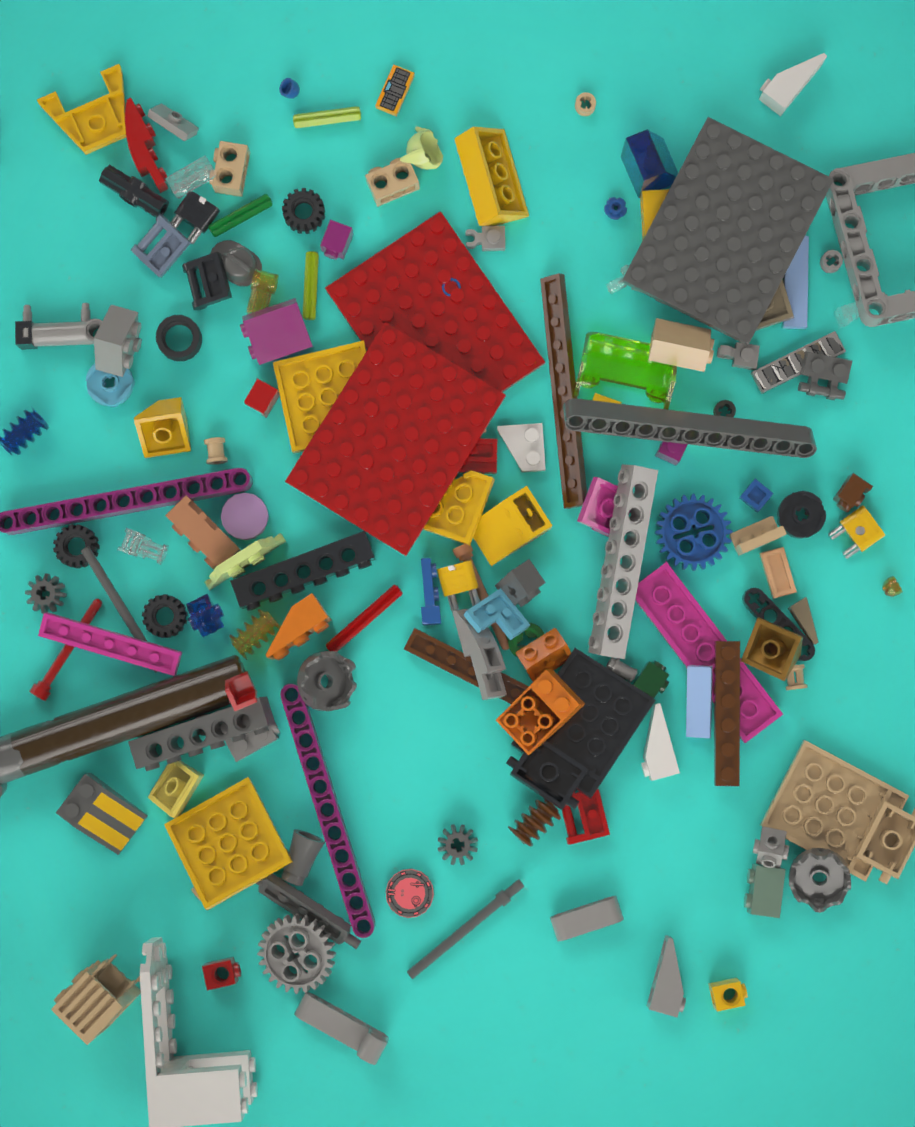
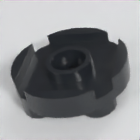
M798 491L782 500L777 511V522L779 527H784L787 535L797 539L809 538L822 529L826 520V511L818 496L808 491ZM804 509L805 515L808 517L799 521L795 513Z

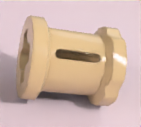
M215 437L204 440V444L207 445L208 449L207 464L216 465L228 462L227 457L224 455L223 443H225V438Z
M804 664L794 665L787 677L788 686H786V690L808 688L804 682ZM794 672L796 673L797 683H795Z

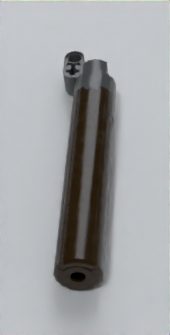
M233 655L58 716L52 721L41 722L1 736L0 797L7 790V782L59 765L66 760L70 761L230 705V700L225 692V680L246 672L240 657Z

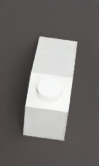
M825 53L784 70L776 74L772 81L768 78L760 88L762 94L759 100L781 117L823 65L827 55Z
M660 703L654 704L652 707L643 755L644 762L641 763L644 777L649 776L651 781L680 773Z

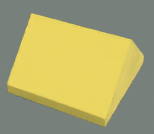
M182 761L167 764L148 798L170 817L176 818L183 812L204 774Z

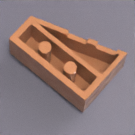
M185 496L165 515L173 523L171 527L180 536L184 534L190 540L188 544L197 553L201 551L207 556L204 561L213 570L216 566L241 551L188 496Z

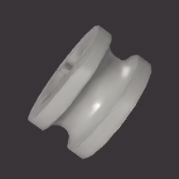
M836 250L827 251L820 259V267L826 273H835L843 264V257ZM826 258H835L834 264L831 266L827 265L828 260Z

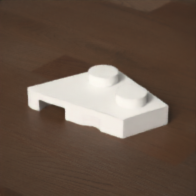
M542 423L497 426L499 435H501L521 472L546 470Z

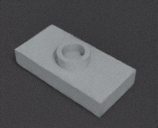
M162 103L149 109L147 116L183 141L197 135L199 128L183 118L179 112L172 111Z

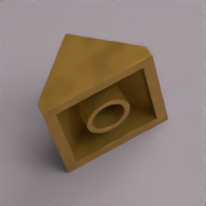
M758 617L741 662L785 681L801 656L803 637Z

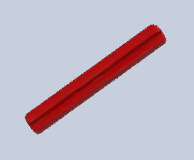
M397 585L389 588L326 644L327 649L338 652L403 594L401 589Z

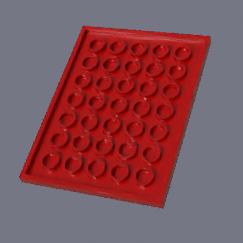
M441 211L325 287V290L359 340H364L366 350H368L384 323L387 322L502 393L545 364L542 356ZM451 278L456 279L460 283L461 289L458 288V284L455 281H450ZM443 284H445V286H444L445 291H446L448 294H450V296H447V295L444 294V292H443V290H442V285H443Z
M385 322L285 482L399 553L407 556L506 395Z

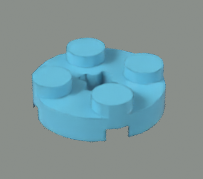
M94 364L86 375L88 394L93 400L103 406L117 407L119 404L124 403L132 394L135 385L134 378L129 369H126L124 376L120 377L96 370ZM114 377L115 386L108 389L105 388V379H112Z

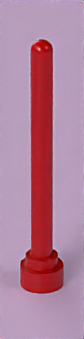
M95 599L80 622L91 623L102 606L100 599ZM65 644L43 680H39L37 684L34 683L29 692L46 701L51 694L49 692L51 683L75 647Z

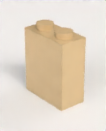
M656 318L651 335L648 360L704 372L706 364H711L714 350H712L714 339H711V329Z

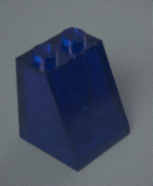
M647 129L625 139L621 159L638 198H640L642 191L661 190L673 184L678 171L664 138Z

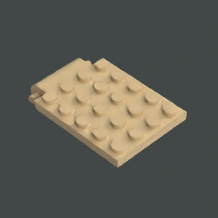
M803 740L760 824L763 827L787 831L786 839L805 850L825 848L836 852L847 863L850 874L865 882L873 867L882 871L878 880L885 884H888L891 876L899 879L915 848V808L912 814L902 810L909 795L806 740Z

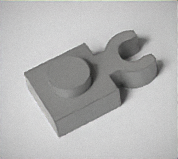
M482 226V233H478L473 229L465 231L466 236H473L475 238L473 242H466V248L473 249L478 245H482V251H505V226Z

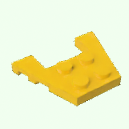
M120 64L100 72L109 94L68 112H65L56 91L37 99L41 108L85 155L126 138V107L123 72Z

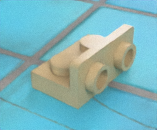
M770 516L731 533L730 539L738 556L785 536L786 531L783 526L778 527L774 517Z

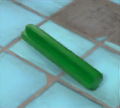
M264 194L208 226L214 237H217L270 208L273 203L270 197Z

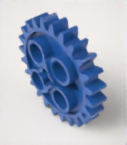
M695 494L691 495L690 500L685 495H682L681 503L675 498L672 500L674 507L667 504L665 509L668 513L661 512L659 514L663 521L656 522V525L661 527L660 530L654 532V534L661 536L656 541V544H663L664 546L659 551L660 553L666 551L669 553L666 560L672 557L675 559L673 566L681 562L682 570H685L689 564L692 571H695L697 564H699L700 568L704 570L706 569V562L713 566L715 565L713 557L721 560L722 556L719 552L726 553L728 551L724 544L732 542V540L726 538V535L733 533L732 530L726 529V526L731 521H724L723 519L728 514L727 512L719 513L721 504L716 507L712 506L713 498L706 503L704 495L699 500H696ZM698 512H702L707 516L705 524H701L696 520ZM679 518L683 520L685 524L683 530H678L673 526L674 519ZM710 525L714 527L713 530L698 533L695 538L693 535L679 539L673 538L674 535L687 533L691 530V527L694 530ZM704 535H710L713 538V546L708 547L704 545L702 541ZM681 541L690 543L691 551L689 553L681 551L679 547Z

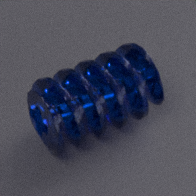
M32 406L33 412L26 409L23 411L26 416L25 419L20 416L16 417L18 425L12 422L9 423L11 431L2 429L5 437L0 436V444L11 455L12 452L20 455L19 446L25 449L28 447L26 440L34 442L33 433L41 436L40 427L46 430L49 429L48 423Z

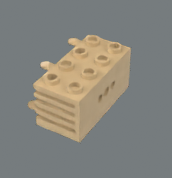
M116 954L102 962L98 960L80 971L71 981L73 984L62 990L54 999L56 1004L51 1010L86 1045L109 1028L141 993V990L135 985L137 982H140V976L136 980L131 981L111 963L117 957Z

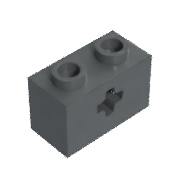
M530 559L511 570L495 587L498 590L501 588L515 606L519 604L522 607L541 593L539 588L546 582Z

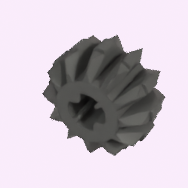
M45 573L43 579L39 575L35 576L36 584L31 581L28 582L32 590H26L25 594L32 597L26 602L27 604H34L32 608L34 611L41 609V613L44 614L50 609L51 612H56L55 604L59 606L64 605L59 599L60 597H67L66 593L60 592L65 588V584H58V577L54 576L51 579L50 574ZM50 591V596L43 597L42 592Z
M452 824L451 830L453 833L450 834L447 829H444L442 832L448 838H438L440 843L446 844L438 847V851L447 850L442 859L446 860L451 855V865L455 864L456 858H459L460 864L464 865L463 856H466L471 861L473 856L468 851L477 852L478 850L477 847L470 846V844L478 842L476 837L468 838L472 835L473 830L470 829L464 834L465 825L463 824L460 826V832H456V826ZM455 838L465 843V846H461L462 850L457 851L456 847H451V843H454L453 839Z

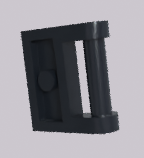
M214 252L182 265L184 273L187 274L193 297V310H202L209 305L232 298L221 253ZM197 269H199L206 295L203 298L196 275Z

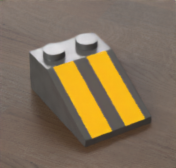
M87 773L81 778L56 812L73 827L117 855L121 853L148 817L147 814L92 773Z

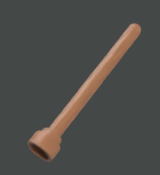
M463 544L453 549L455 557L459 558L460 562L472 560L473 549L471 544L470 546ZM472 560L479 588H476L480 601L488 597V594ZM496 622L493 623L491 626L501 648L508 650L509 645L506 634Z

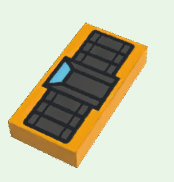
M393 64L375 105L376 109L397 117L415 77V73Z

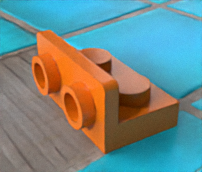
M553 628L516 652L532 682L546 669L555 670L563 665L571 654L567 643L556 628Z

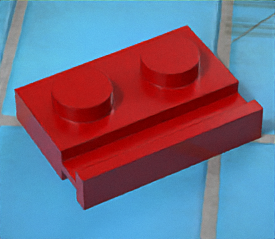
M480 438L459 473H467L472 470L481 474H497V439Z

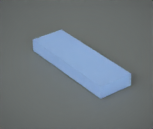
M687 666L686 737L711 738L713 666Z

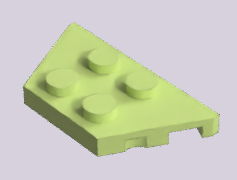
M280 533L274 538L270 536L255 541L216 566L209 575L210 579L204 583L211 590L230 577L235 579L245 573L244 568L250 564L256 566L264 561L266 554L286 542L285 538Z

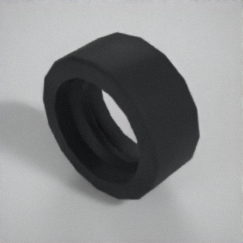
M172 315L165 318L159 324L156 331V342L161 352L167 358L174 361H187L199 352L202 345V334L197 324L191 318L184 315ZM183 325L192 332L193 341L184 351L171 350L166 344L167 331L173 326Z

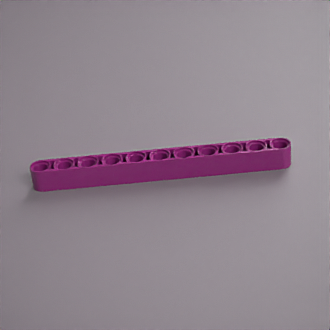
M234 468L4 511L0 513V531L8 535H16L172 506L180 502L185 496H188L192 501L241 493L248 491L252 487L253 479L246 469ZM241 474L246 475V483L236 485V477ZM216 479L223 480L221 489L214 490L212 488V484ZM198 483L200 485L199 492L190 494V486ZM175 487L177 490L176 496L168 499L166 497L167 490ZM147 492H152V501L149 503H144V494ZM124 496H129V505L126 507H121V498ZM105 500L107 503L106 508L98 512L97 504ZM77 505H82L83 512L79 516H75L73 513L74 508ZM59 509V517L56 520H51V512ZM35 513L36 521L29 525L27 518L30 514ZM12 518V526L9 529H5V520Z
M287 684L280 693L282 704L349 920L355 935L360 938H367L375 929V919L308 705L301 698L299 691L298 698L295 701L290 702L287 699L286 693L290 688H295L298 691L297 685ZM297 711L304 712L306 717L305 721L300 725L296 724L293 720V716ZM306 733L311 735L313 739L311 746L307 748L300 743L301 736ZM312 756L317 757L320 761V766L317 770H311L307 765L308 759ZM321 779L326 782L327 789L324 793H318L315 790L314 785L317 780ZM324 803H331L333 805L334 813L332 816H325L322 813V805ZM337 826L341 829L342 834L339 839L330 837V827ZM339 849L346 850L349 854L348 861H338L336 852ZM345 873H353L356 877V883L353 885L345 884L343 881ZM353 896L362 898L363 906L356 909L352 907L350 900ZM367 920L371 925L370 930L367 932L359 930L358 921Z

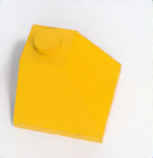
M182 397L158 400L134 417L144 458L191 451L187 417Z

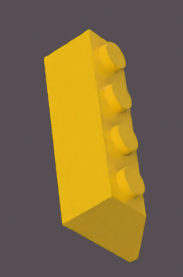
M473 126L454 138L479 226H497L528 217L529 213L505 130Z

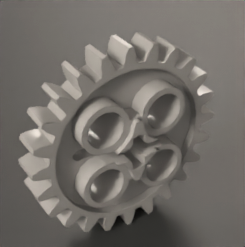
M288 914L283 918V921L278 918L275 921V925L271 923L267 927L268 931L261 935L265 940H261L258 943L263 949L257 955L264 958L259 962V965H266L267 968L262 973L271 974L269 982L275 979L278 981L276 988L284 984L285 992H288L293 987L295 994H298L302 987L303 991L307 993L310 990V986L315 990L319 983L323 984L326 981V977H329L332 973L329 968L335 965V962L331 959L335 957L336 952L330 951L335 943L327 941L331 936L330 933H322L325 928L324 925L319 928L316 927L317 919L309 923L308 915L300 920L299 914H295L293 919ZM296 933L303 935L305 942L299 941ZM281 945L285 953L280 952L276 946ZM309 955L315 956L317 963L312 962L309 959ZM289 966L295 967L297 974L292 973L289 970Z

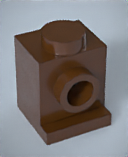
M852 473L847 477L833 500L837 502L838 508L849 512L852 507H858L865 498L863 492L867 493L873 486Z

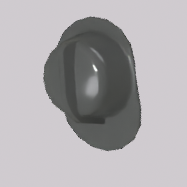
M224 240L212 248L211 253H221L227 279L233 284L249 286L259 279L262 273L260 259L246 247L232 240Z

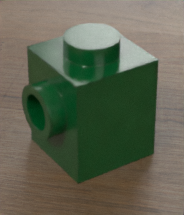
M649 661L645 664L632 685L655 698L657 693L660 692L662 694L669 684V681L666 680L669 676L665 672L667 668L657 661L653 663Z

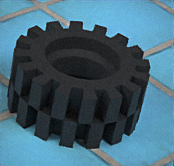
M302 188V191L298 192V189H295V193H289L287 195L288 199L283 201V216L291 230H297L299 234H302V231L310 234L309 231L313 230L315 232L317 230L316 227H321L322 220L325 219L324 204L317 193L314 194L313 190L306 191V188ZM307 203L313 208L309 218L300 219L295 215V209L299 204Z
M71 524L68 525V528L63 527L61 529L62 532L56 534L57 540L53 542L55 544L53 550L57 554V559L70 567H87L88 562L82 553L80 555H72L68 550V544L73 538H82L85 542V548L89 546L97 557L99 554L97 549H100V545L97 543L99 541L98 538L94 535L93 531L82 525Z
M163 594L148 600L149 603L145 604V611L142 612V617H144L142 621L149 632L161 638H171V636H176L178 632L183 631L184 624H187L186 616L188 614L185 611L186 607L179 599ZM168 607L173 611V621L169 625H160L156 620V614L159 609Z

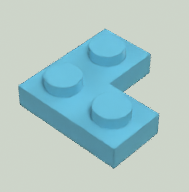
M501 588L464 613V617L477 633H480L496 622L510 640L530 626L529 622Z

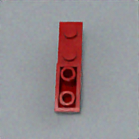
M129 98L125 108V130L132 159L141 177L150 174L160 193L169 189L165 183L169 179L163 167L158 169L155 164L158 158L152 147L156 145L153 140L156 134L150 123L145 125L142 118L146 115L139 103L135 105L132 98Z

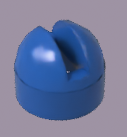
M286 78L281 82L279 91L282 96L294 99L298 96L300 87L296 81Z

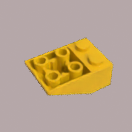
M525 486L483 514L473 538L489 564L493 566L551 530L552 524L528 486Z

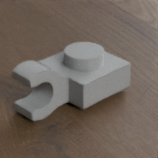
M740 342L735 344V348L720 345L717 351V358L733 360L732 367L756 370L760 346L752 344L747 346Z

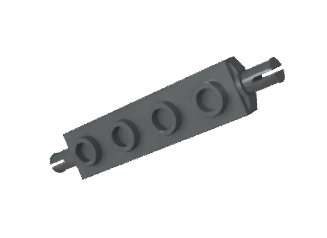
M271 874L256 883L259 885L258 892L291 914H299L301 920L306 915H308L309 923L317 919L316 927L319 928L324 925L325 928L322 933H330L329 939L339 945L346 942L353 948H358L361 940L350 934L351 925L324 908L323 905L304 895L303 892L286 883L282 878Z

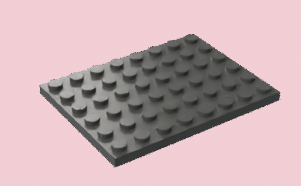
M708 117L624 275L622 283L748 346L834 179Z

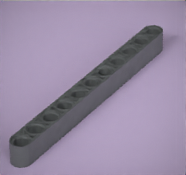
M570 399L563 406L565 425L572 431L799 458L811 457L817 450L812 429L806 426L585 399Z

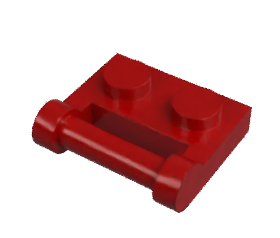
M597 789L592 799L581 792L574 793L573 797L580 801L578 810L584 833L577 834L571 807L566 805L562 810L568 834V837H566L567 844L571 845L610 835L599 789Z

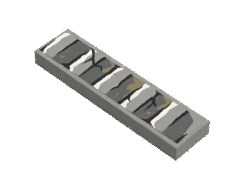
M834 331L753 371L751 375L761 394L801 375L805 351L832 357L844 354L846 350L837 333Z

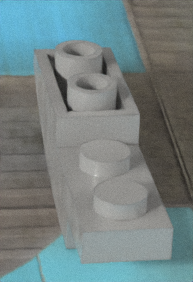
M468 609L454 610L452 613L464 657L471 656L482 700L501 698L507 695L501 671L505 670L506 667L490 629L487 627L480 633H477L464 617V613Z

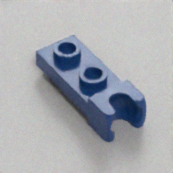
M430 558L421 559L425 607H421L423 626L441 624L439 605L435 606V601H439L438 587H433V578L437 577L436 563L431 564Z

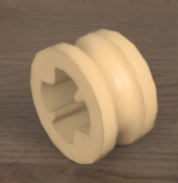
M584 92L576 98L575 110L581 116H590L595 110L596 99L592 94ZM583 100L585 103V100H588L590 102V108H587L586 106V108L583 109L581 107V101Z

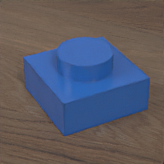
M754 479L739 498L758 513L774 493Z

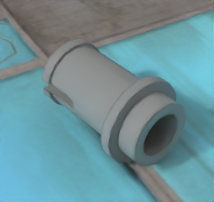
M611 657L606 665V668L629 683L633 681L637 674V669L621 662L620 658Z

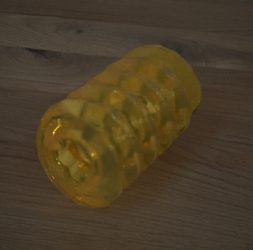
M258 609L260 618L252 615V625L244 622L245 631L237 628L238 637L229 635L232 645L246 660V652L251 655L255 654L252 646L260 649L262 647L260 639L268 642L267 633L275 636L274 626L278 629L281 627L268 611L265 612Z

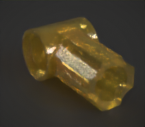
M255 269L251 282L252 292L247 306V314L269 307L271 297L275 294L277 288L278 274Z

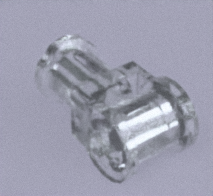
M126 528L123 543L121 546H118L117 550L143 559L147 557L162 565L169 546L152 542V539L146 537V535Z

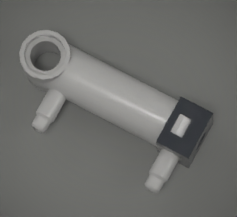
M82 303L81 322L33 323L31 306L24 305L23 321H15V345L21 350L38 349V346L94 345L93 332L100 327L102 320L90 319L89 303Z

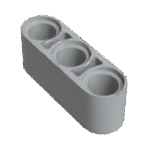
M611 896L551 916L550 920L557 941H564L623 921L624 918L617 897Z

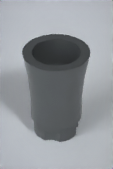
M295 829L288 852L293 862L283 867L284 870L281 878L289 883L302 886L325 841L316 835Z

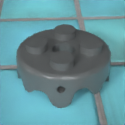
M321 651L309 656L302 663L297 676L298 691L303 701L312 709L318 711H333L349 706L351 703L349 701L350 696L357 687L352 677V671L356 668L354 662L335 651ZM323 675H326L328 678V685L325 688L321 685Z
M812 848L802 852L793 860L789 870V887L798 902L806 903L813 911L821 913L831 906L840 905L844 901L848 890H851L850 870L845 860L836 852L825 848ZM817 872H822L827 877L824 881L818 882L813 879V875Z

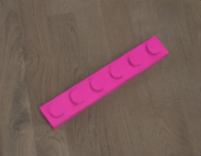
M48 612L43 615L38 636L172 676L177 675L182 652Z

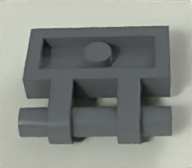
M805 351L800 374L809 376L807 383H799L798 391L806 392V395L826 396V399L844 400L846 392L839 390L837 386L838 382L848 383L852 361ZM818 379L829 380L827 387L819 386Z

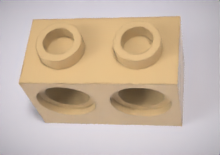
M220 141L219 148H215L213 158L214 162H216L215 171L211 170L209 183L212 185L215 193L243 197L250 158L248 145ZM230 154L237 155L233 161L225 160ZM226 176L233 177L231 182L227 184L221 182Z
M400 158L392 160L390 165L383 168L380 166L375 167L365 175L367 185L377 207L420 189L418 178L411 163L401 162ZM400 172L408 174V177L405 179H398L396 176ZM378 181H385L387 183L384 188H377L375 186Z

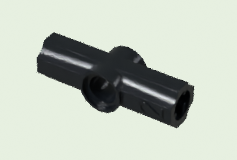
M110 164L102 171L99 182L119 194V197L133 207H140L153 217L157 218L159 214L164 215L169 204L168 200L150 190L144 182L134 176H127Z

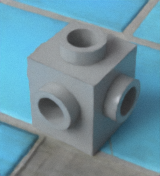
M762 826L760 840L755 839L753 853L757 854L756 864H761L767 868L781 867L782 859L787 860L789 846L785 845L787 831Z

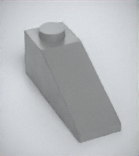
M665 935L646 1006L649 1010L678 1018L679 1012L684 1010L686 998L683 997L684 992L674 941L671 936Z

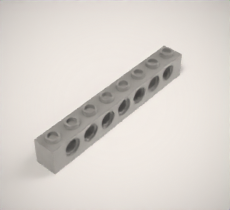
M622 464L619 471V483L614 497V511L609 524V539L605 546L606 556L601 569V584L597 592L598 601L593 615V629L588 642L589 653L625 659L658 470Z

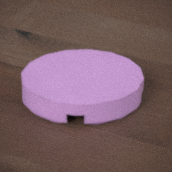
M249 493L236 494L228 499L221 513L223 527L230 535L241 540L254 539L262 534L269 519L268 510L264 502L254 494Z

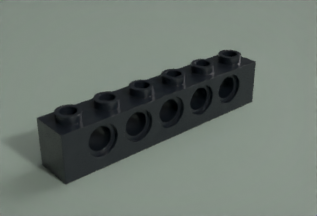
M363 531L236 578L230 582L240 608H247V611H251L261 607L260 603L266 600L272 603L283 599L282 594L290 591L293 595L306 590L304 586L313 583L314 586L328 582L327 578L333 575L339 578L350 574L349 570L358 567L359 570L372 565L371 561L376 559L367 535ZM346 550H353L355 552V558L351 562H346L342 558ZM325 558H330L333 561V566L329 570H323L320 567L321 561ZM303 566H307L311 570L310 575L305 579L300 578L298 575L299 569ZM282 574L287 575L288 583L283 587H278L276 584L277 577ZM258 583H264L266 586V590L262 595L254 593V587Z

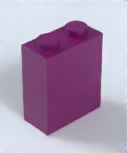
M296 298L242 316L243 324H240L244 338L249 337L251 346H248L252 360L257 358L259 365L313 347Z

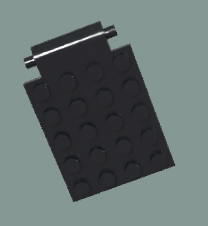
M574 648L557 675L574 691L585 705L530 755L513 740L511 746L523 753L519 761L510 756L506 762L507 765L513 768L510 776L561 810L566 805L574 810L580 802L573 797L576 790L592 799L656 701L577 648Z

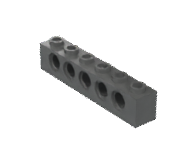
M267 696L259 697L256 703L240 710L234 711L233 707H229L128 741L136 769L145 767L146 771L159 768L160 762L167 760V763L171 764L182 760L181 755L188 753L189 757L203 753L202 748L210 746L211 750L225 746L224 741L232 739L233 743L247 738L246 734L253 731L255 735L268 732V726L274 725L275 721ZM245 714L250 719L248 727H246L242 721V718ZM222 722H225L228 726L226 734L221 731ZM201 729L204 730L206 734V738L204 741H202L199 737V731ZM179 736L184 740L183 748L178 746L177 740ZM157 744L162 747L161 755L156 752Z

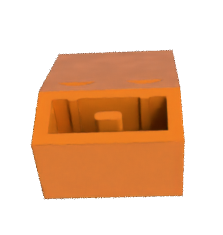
M311 593L291 607L266 653L267 658L279 661L290 654L288 649L294 645L297 647L302 646L310 640L309 635L314 632L319 634L329 627L328 622L331 621V618L314 594Z
M546 669L496 721L530 755L576 714L585 703L553 669Z

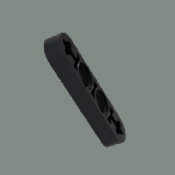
M750 588L745 591L742 597L744 606L756 618L760 617L764 619V612L771 609L775 611L777 617L773 624L782 628L785 626L790 627L793 633L803 637L802 647L808 646V655H801L798 661L810 660L815 654V647L812 642L762 590ZM749 593L752 595L757 593L759 595L757 601L761 605H763L765 602L768 605L762 608L758 613L756 609L760 607L755 602L752 604L749 603Z

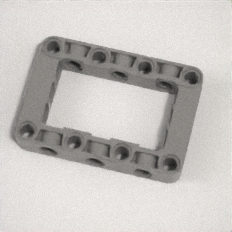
M915 153L832 170L829 177L833 178L834 181L826 194L860 320L865 326L876 327L914 319L915 291H910L909 289L905 290L904 293L887 296V294L881 291L878 280L879 271L873 250L868 245L866 225L861 208L857 206L855 195L914 184ZM834 182H840L843 186H837ZM845 224H852L854 228H848ZM857 266H863L867 271H860ZM869 309H875L879 315L872 314Z

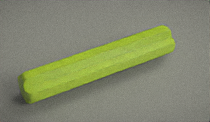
M356 106L294 114L293 124L295 128L357 121L361 119V111Z
M314 251L306 252L303 297V319L315 320L319 255L318 252Z

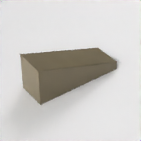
M807 597L788 607V610L805 636L815 645L819 642Z

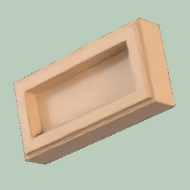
M784 547L760 553L772 599L796 593Z

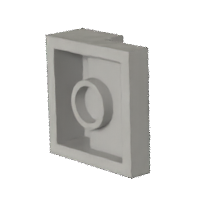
M245 714L242 718L243 724L246 727H248L250 719ZM222 722L221 731L224 734L227 733L228 726L225 722ZM276 723L268 726V732L255 735L253 731L246 734V739L234 743L232 739L226 740L225 742L235 761L238 762L278 740L277 734L280 731Z

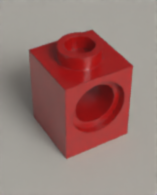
M234 957L208 962L202 966L207 991L234 985L239 981L238 977L241 976L239 962H235ZM219 967H225L228 970L229 976L227 979H222L218 976L217 969Z

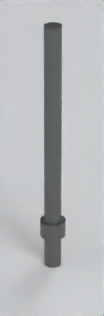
M88 546L81 550L133 637L147 641L91 548Z
M520 879L515 881L505 891L502 889L498 892L493 901L407 971L409 976L414 979L502 905L506 906L512 901L510 898L525 887Z

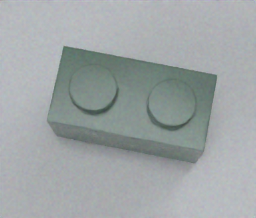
M752 864V869H748L747 883H750V889L744 898V907L747 908L748 913L780 918L786 869L781 867L767 868L763 865Z

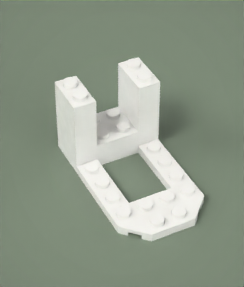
M162 937L149 939L143 943L142 955H147L146 964L140 965L149 1127H184L242 1122L245 1114L248 1113V1105H251L254 1097L258 1096L257 1082H253L252 1072H256L255 1057H251V1050L174 1056L177 1053L176 1038H172V1029H175V1015L171 1014L170 1004L174 1003L173 989H169V979H172L171 964L168 965L166 944L163 943Z

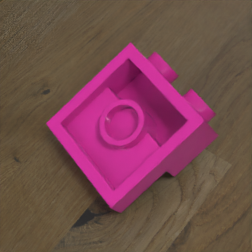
M593 477L577 521L609 537V524L613 516L614 497L618 486L599 477Z

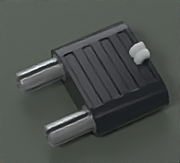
M189 190L175 210V217L171 224L177 228L183 220L194 227V230L187 238L191 244H194L201 233L205 234L209 228L208 226L212 224L220 210L202 196Z

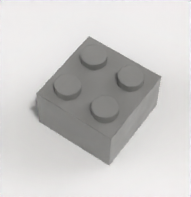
M115 305L109 307L94 336L96 370L123 377L126 369L131 368L134 359L133 355L135 352H139L142 344V339L139 338L141 323L138 321V312Z

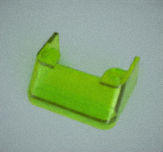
M589 332L586 334L574 395H579L580 386L590 389L598 386L600 380L644 389L650 401L654 403L663 402V409L668 410L676 383L677 366L649 361L650 343L599 332Z

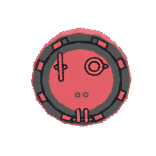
M403 869L397 872L389 880L386 888V899L391 910L399 916L406 918L418 917L425 913L430 907L434 896L433 885L429 878L423 872L415 869Z

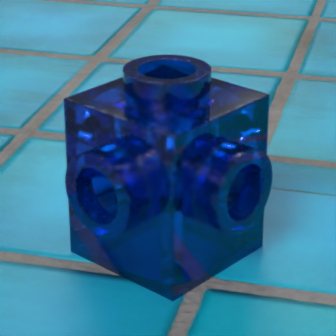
M208 594L186 604L190 614L188 621L194 631L199 630L202 637L215 633L224 627L221 619L224 613L218 603L214 605Z

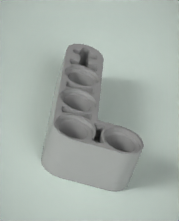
M310 992L305 993L294 1013L300 1020L356 1050L358 1057L372 1065L377 1064L389 1040V1037L383 1032Z

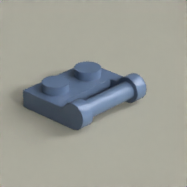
M159 214L155 219L157 222L138 245L135 244L131 248V251L158 277L162 278L191 242L166 217ZM164 228L167 232L147 255L145 250Z

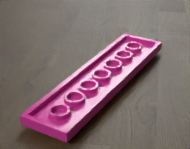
M666 562L638 583L635 601L686 668L688 665L713 666L712 702L714 703L715 641L727 640ZM740 658V739L743 743H747L781 717L783 713L748 667L741 662Z

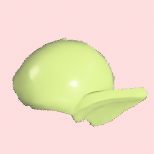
M416 127L417 133L407 142V155L401 157L400 161L412 163L416 167L425 170L437 169L443 162V154L437 144L438 140L434 138L431 130Z

